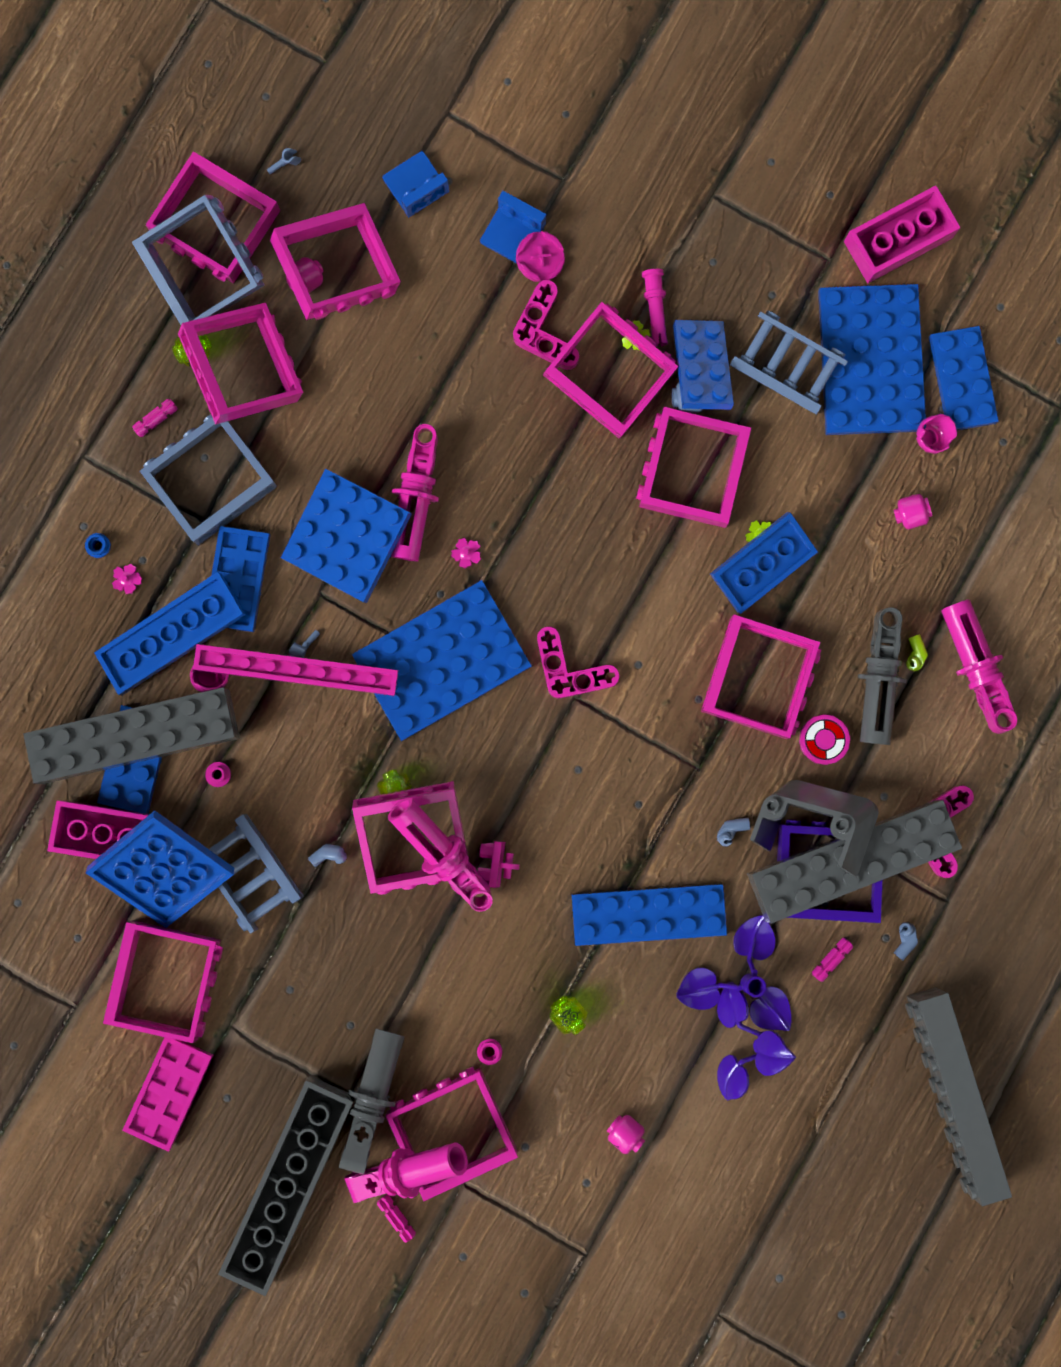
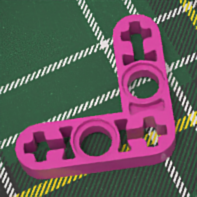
M543 280L536 286L513 331V339L520 348L552 363L555 359L553 356L557 351V346L561 347V352L567 343L541 330L556 301L558 293L554 282ZM550 288L552 296L547 295L543 305L540 303L542 299L541 289L546 290ZM533 308H538L542 311V317L538 320H533L528 315L529 311ZM528 323L531 326L528 331L530 338H525L522 341L518 333H524ZM545 340L553 344V349L546 353L542 352L539 348V344ZM576 348L571 352L574 361L563 362L559 366L560 368L571 370L576 367L579 361V352Z
M544 627L539 631L537 642L547 688L552 697L557 699L611 688L617 684L619 672L611 665L567 673L558 631L552 627ZM545 632H549L551 636L555 635L556 639L552 640L553 649L558 647L559 652L543 653V650H548L547 642H542L541 638L545 637ZM550 656H557L560 659L561 665L558 669L552 670L547 667L546 661ZM604 670H609L611 674L614 673L615 677L611 679V683H607L606 680H599L598 684L600 686L594 687L595 679L591 672H597L596 677L604 675ZM578 676H588L591 681L590 686L586 689L579 688L576 684ZM572 677L574 692H570V687L564 688L562 694H558L557 690H552V686H555V681L560 680L561 684L569 683L567 678Z
M956 786L932 801L943 800L951 818L969 807L974 800V795L970 788ZM957 791H959L960 793H966V796L964 797V803L962 801H958L952 804L951 806V804L945 799L946 797H948V800H954L958 797ZM952 853L941 857L944 862H950L951 864L948 866V873L940 871L939 868L942 866V863L938 858L928 862L933 872L942 878L953 877L958 870V864Z

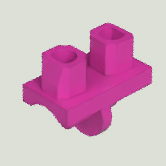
M494 841V843L481 844L480 857L492 859L491 869L479 867L478 873L489 884V887H500L502 868H504L503 878L511 879L512 869L519 870L520 865L513 864L514 854L506 853V859L503 862L506 842Z

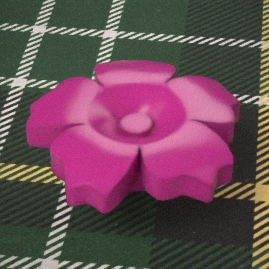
M465 538L459 539L456 544L457 549L451 551V557L455 561H460L459 565L464 569L472 565L471 562L478 564L481 560L480 552H477L480 548L477 541L470 540L467 543Z
M129 564L124 566V570L120 567L114 569L113 577L117 580L112 582L113 588L119 591L124 590L126 594H133L137 589L135 585H141L143 580L140 573H136L137 567Z

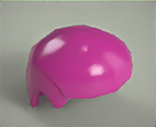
M944 414L929 416L920 423L916 432V439L919 446L925 452L932 454L943 452L950 448L951 441L957 436L955 422Z
M193 666L190 671L191 683L199 692L223 688L226 686L229 674L194 670Z

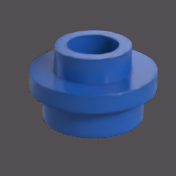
M101 533L90 535L85 542L86 552L94 558L106 556L111 548L110 540ZM97 542L102 543V548L100 550H95V544Z

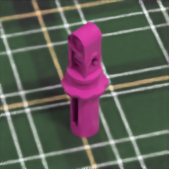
M428 424L419 425L415 429L412 447L408 456L407 472L401 473L402 486L401 488L392 489V494L399 496L398 506L408 512L410 511L412 499L417 500L409 546L403 545L406 525L391 555L393 558L414 562L419 561L429 504L439 500L438 497L431 494L432 486L436 482V479L432 478L431 475L435 466L438 436L435 429ZM425 431L433 434L432 440L428 443L419 441L421 433Z
M970 599L941 610L963 664L961 667H964L956 672L957 675H966L968 677V681H970L968 686L970 690L974 689L977 702L984 713L989 729L997 734L1012 730L1017 724V716L1010 702L1008 691L1001 680L1004 675L997 668V663L1003 659V656L997 655L993 657L994 654L991 653ZM999 715L1006 718V727L999 725L997 720Z
M411 797L397 803L390 811L388 820L424 857L422 870L428 874L437 872L440 880L448 881L453 890L461 895L473 910L482 912L489 909L493 902L489 884L468 861V855L464 851H460L463 844L462 839L456 835L447 837ZM412 822L415 823V825L427 836V838H428L434 845H432V844L426 839V837L414 826V824H413ZM480 893H483V894H484V895L481 896V897H475L477 894H480Z
M451 1143L416 1154L408 1148H398L393 1151L391 1158L383 1160L379 1166L365 1169L364 1175L352 1172L345 1176L344 1179L353 1203L382 1194L414 1198L419 1194V1189L422 1185L463 1175L467 1170L468 1160L464 1148L458 1143Z

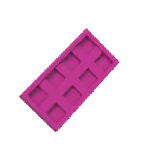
M164 1037L122 1131L169 1152L213 1058V1054L184 1041Z

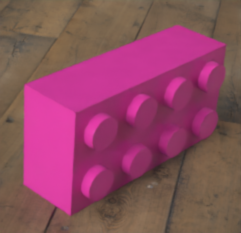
M935 185L849 231L844 243L868 284L951 240L959 231L960 226Z
M57 800L47 851L97 859L150 814Z

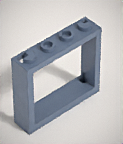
M211 195L202 196L132 241L180 325L184 322L220 314L265 286L262 281V272L256 265L253 266L249 259L250 252L244 243H240L236 236V227L230 220L227 221L224 216L222 203L218 198H214ZM208 209L250 284L195 317L153 243Z
M211 414L204 419V423L197 429L192 428L183 435L184 438L168 445L163 450L164 453L148 460L143 465L144 468L140 470L141 474L190 539L198 546L218 532L220 526H226L277 487L229 422L215 425ZM222 426L261 479L193 529L154 475Z

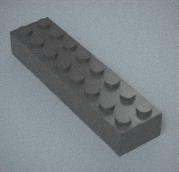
M224 687L23 733L33 784H47L240 739L230 690Z
M934 800L875 823L857 877L851 876L837 866L845 841L839 839L831 840L749 872L747 876L765 922L774 923L960 850L962 846L944 801Z
M934 987L906 996L908 1003L905 1004L908 1016L910 1019H914L916 1025L913 1033L917 1043H921L924 1053H921L922 1062L925 1068L930 1070L931 1078H929V1084L933 1093H937L939 1103H936L940 1117L945 1118L947 1127L944 1128V1132L948 1142L953 1144L955 1150L952 1153V1158L955 1166L961 1170L963 1177L960 1178V1184L964 1193H968L971 1199L976 1200L981 1206L1012 1198L949 994Z
M311 1075L307 1078L218 1275L263 1296L267 1295L346 1121L350 1108L355 1101V1098L349 1095L348 1092Z

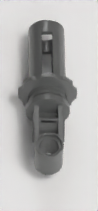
M885 608L876 613L870 645L871 657L866 658V663L868 664L867 672L858 674L857 677L866 680L864 682L866 687L860 742L883 745L891 744L896 688L899 686L897 683H906V679L898 676V668L902 665V661L898 660L901 646L902 615L896 608ZM886 612L893 616L894 621L891 626H886L883 622V616ZM880 681H883L878 731H875Z
M375 1029L360 1087L356 1088L358 1089L357 1091H348V1094L355 1098L354 1107L350 1108L349 1114L354 1116L339 1164L341 1169L363 1175L365 1173L377 1123H384L385 1117H383L386 1107H395L396 1102L388 1100L390 1098L388 1093L405 1036ZM361 1127H365V1132L369 1134V1137H364L363 1140H359L358 1134H355V1130H360Z

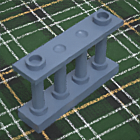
M767 310L766 314L760 312L758 318L764 320L762 326L745 355H741L740 359L735 356L730 366L810 412L817 414L821 408V405L817 403L819 401L817 397L838 363L843 366L847 364L848 361L843 359L846 354L833 347L831 351L778 322L780 317ZM772 326L786 334L767 367H763L760 371L753 367L755 363L753 359ZM795 338L806 344L807 347L788 380L785 379L781 383L774 379L776 376L775 371ZM818 351L829 357L811 390L802 395L796 391L798 387L796 384L814 353Z
M243 814L235 819L238 825L235 827L236 830L209 848V850L218 855L241 838H247L252 847H250L248 853L231 864L235 868L234 874L255 859H262L266 865V868H264L265 872L235 893L226 881L218 887L239 918L236 920L243 931L248 930L251 934L258 930L254 922L283 901L288 902L290 900L294 904L304 896L248 814ZM269 880H276L281 887L278 889L279 893L248 914L240 901Z

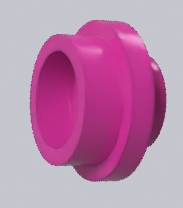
M215 762L208 766L205 777L210 785L223 787L231 779V770L225 763ZM216 770H220L222 772V777L220 779L214 778V772Z
M485 1039L477 1048V1056L486 1065L496 1064L502 1057V1046L495 1039ZM487 1047H492L495 1050L492 1056H488L485 1053Z

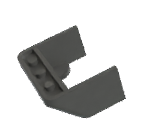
M799 780L789 781L764 800L750 838L752 842L771 852L780 823L786 815L789 805L833 817L830 826L831 833L837 839L845 841L837 866L853 877L858 876L879 814L875 803L864 797Z

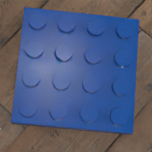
M325 469L281 558L352 597L367 603L412 513Z
M154 810L88 865L86 874L167 928L233 876L235 868Z

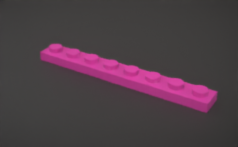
M196 644L193 669L198 671L395 696L399 672L392 669Z

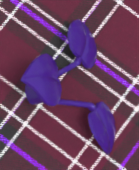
M763 915L755 916L745 921L734 935V949L739 955L747 956L751 973L744 975L739 985L716 984V976L711 970L701 967L695 968L687 973L676 993L677 999L681 1003L693 1009L707 1010L719 1003L720 993L717 988L743 990V992L752 997H758L751 1002L749 1008L750 1018L755 1025L766 1030H790L791 1009L786 995L777 987H766L765 981L757 976L758 971L752 962V957L756 960L768 958L775 948L774 932L770 924L765 922Z
M727 988L722 990L719 1003L717 1004V1013L721 1023L727 1028H733L737 1024L738 1028L758 1036L753 1044L755 1055L743 1058L739 1062L734 1055H727L719 1064L717 1071L719 1089L725 1099L732 1100L741 1098L748 1090L749 1075L743 1067L745 1063L755 1060L756 1067L761 1074L772 1076L786 1069L795 1060L796 1056L788 1049L776 1032L770 1030L759 1032L742 1024V1021H745L749 1015L748 1003L742 991Z

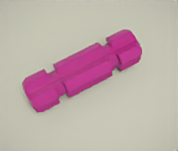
M166 399L161 403L162 406L160 408L157 406L143 417V421L140 422L139 420L132 426L139 437L149 432L148 429H153L167 418L168 414L172 415L177 411V406L171 399Z
M842 938L836 944L837 947H833L820 962L821 965H817L812 971V975L820 982H823L829 976V971L832 972L845 958L844 954H848L853 949L852 943L846 938Z
M386 1194L377 1201V1205L382 1212L385 1211V1217L396 1232H400L399 1236L406 1243L414 1238L416 1232L411 1225H407V1219L399 1208L393 1205L394 1201Z

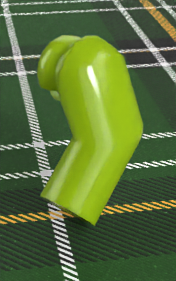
M920 634L908 639L913 651L906 662V666L914 672L919 671L923 667L928 657Z

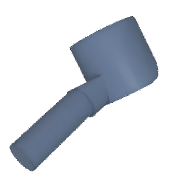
M291 148L284 149L282 158L267 169L268 173L272 174L286 164L298 165L301 162V158L297 156L292 157L297 150Z
M315 630L304 641L302 646L294 642L289 650L290 656L304 658L307 648L320 633Z

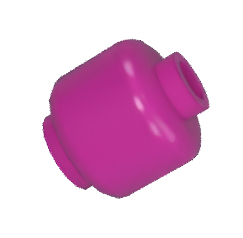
M303 257L295 262L308 293L322 284V273L324 271L317 260L313 261L308 257ZM286 276V281H287L289 287L292 289V287H291V285H290V283H289V281H288V279H287V276Z
M914 494L899 499L897 503L898 508L894 509L897 524L903 523L906 529L926 525L929 522V517L933 516L928 498H923L921 494Z
M619 1115L607 1129L609 1133L608 1141L623 1154H628L631 1150L636 1153L645 1142L642 1138L645 1133L644 1127L630 1115L623 1117Z

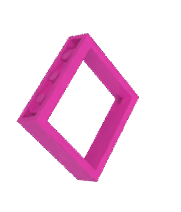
M193 151L146 223V227L148 230H151L170 218L200 173L264 212L244 242L250 252V259L280 212L277 201ZM167 234L156 241L160 244L166 242L171 245L170 249L179 256H189L192 258V263L199 268L204 269L207 267L212 270V274L223 282L227 279L234 284L243 270L236 257L227 269L171 234Z
M365 203L274 228L270 241L306 320L312 318L319 320L335 311L342 313L349 310L351 306L357 304L364 306L380 297L383 299L390 298L395 294L401 283ZM357 225L383 283L313 304L287 245Z
M601 302L545 370L543 376L617 438H620L678 366L668 352L662 353L656 348L657 343L647 335L643 337L638 333V328L633 322L628 319L624 321L619 317V312L615 307L612 308L608 303L605 305ZM599 317L664 370L662 375L622 423L558 370L559 366Z
M266 303L182 323L178 336L215 425L295 403L300 399L303 394L300 385L302 381L295 374L293 359L285 350L284 338L281 333H278L275 326V317L270 314ZM257 322L286 392L228 408L198 336Z
M664 407L662 414L657 413L653 428L658 430L656 438L651 437L648 452H652L650 462L645 461L642 475L646 476L644 486L639 485L636 499L640 500L639 507L726 528L729 523L751 428ZM668 419L737 436L719 514L650 497Z
M733 614L725 633L701 712L784 739L791 738V735H795L799 727V721L796 720L798 712L804 710L807 697H804L806 687L810 688L814 679V673H811L813 664H818L821 657V649H818L820 642ZM740 628L807 649L782 729L715 707Z
M454 781L353 800L352 810L371 894L377 893L382 895L394 889L402 888L403 890H409L420 884L436 885L441 882L437 872L428 874L423 870L376 878L363 816L389 812L397 803L405 798L411 797L419 806L449 801L455 835L463 841L460 851H464L468 855Z
M133 920L126 922L103 1024L189 1043L196 1042L199 1037L203 1036L206 1022L202 1021L204 1012H208L212 998L208 995L210 986L214 987L217 978V972L214 971L216 961L219 962L222 956L223 947L220 946L221 940ZM140 932L209 946L191 1030L121 1015Z
M473 1067L467 1068L459 1073V1078L452 1081L450 1078H446L436 1083L437 1088L431 1091H427L426 1088L414 1093L412 1095L413 1099L405 1103L403 1099L396 1101L395 1107H390V1110L385 1115L399 1147L402 1149L408 1148L415 1154L399 1115L476 1080L506 1147L469 1163L463 1175L422 1185L419 1192L423 1201L518 1158L517 1148L481 1068L476 1070Z

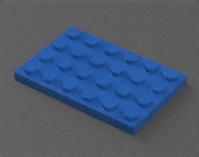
M918 284L819 288L821 346L829 351L833 347L846 354L843 359L848 361L845 366L839 363L836 365L823 387L825 434L917 432L920 423L926 419ZM821 353L823 369L829 357Z
M482 580L352 654L357 665L399 671L395 696L375 694L401 741L532 667Z

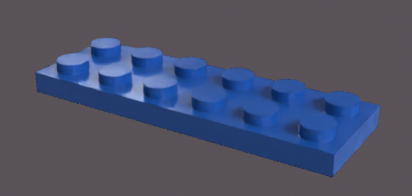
M216 572L94 652L117 694L123 696L195 649L196 644L201 645L246 614L222 573Z
M723 884L571 894L575 946L727 935Z

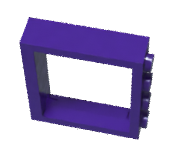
M786 820V825L779 826L777 861L789 857L790 833L833 835L831 829L826 827L827 822H811L810 827L801 826V821ZM882 880L872 884L871 911L809 908L786 918L881 923Z

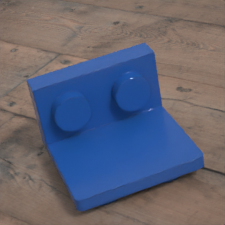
M420 151L382 177L408 218L449 192L447 178L443 172L441 174L437 173L423 151Z
M502 191L498 198V209L482 235L480 243L517 263L516 250L519 243L528 234L543 231L546 225V214Z

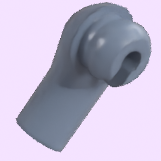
M749 818L725 821L717 833L718 842L724 847L730 846L736 832L750 830Z
M325 844L309 856L308 859L314 867H317L326 859L342 864L346 861L347 854L341 846Z
M904 922L900 925L901 944L893 952L902 961L906 959L918 944L915 926L909 922Z

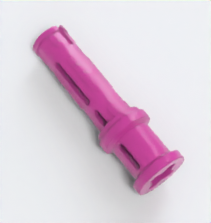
M649 269L642 272V278L645 279L646 292L644 293V298L649 304L652 339L657 343L656 347L659 344V337L660 345L666 346L668 341L663 307L666 291L663 290L662 286L664 271L662 269Z

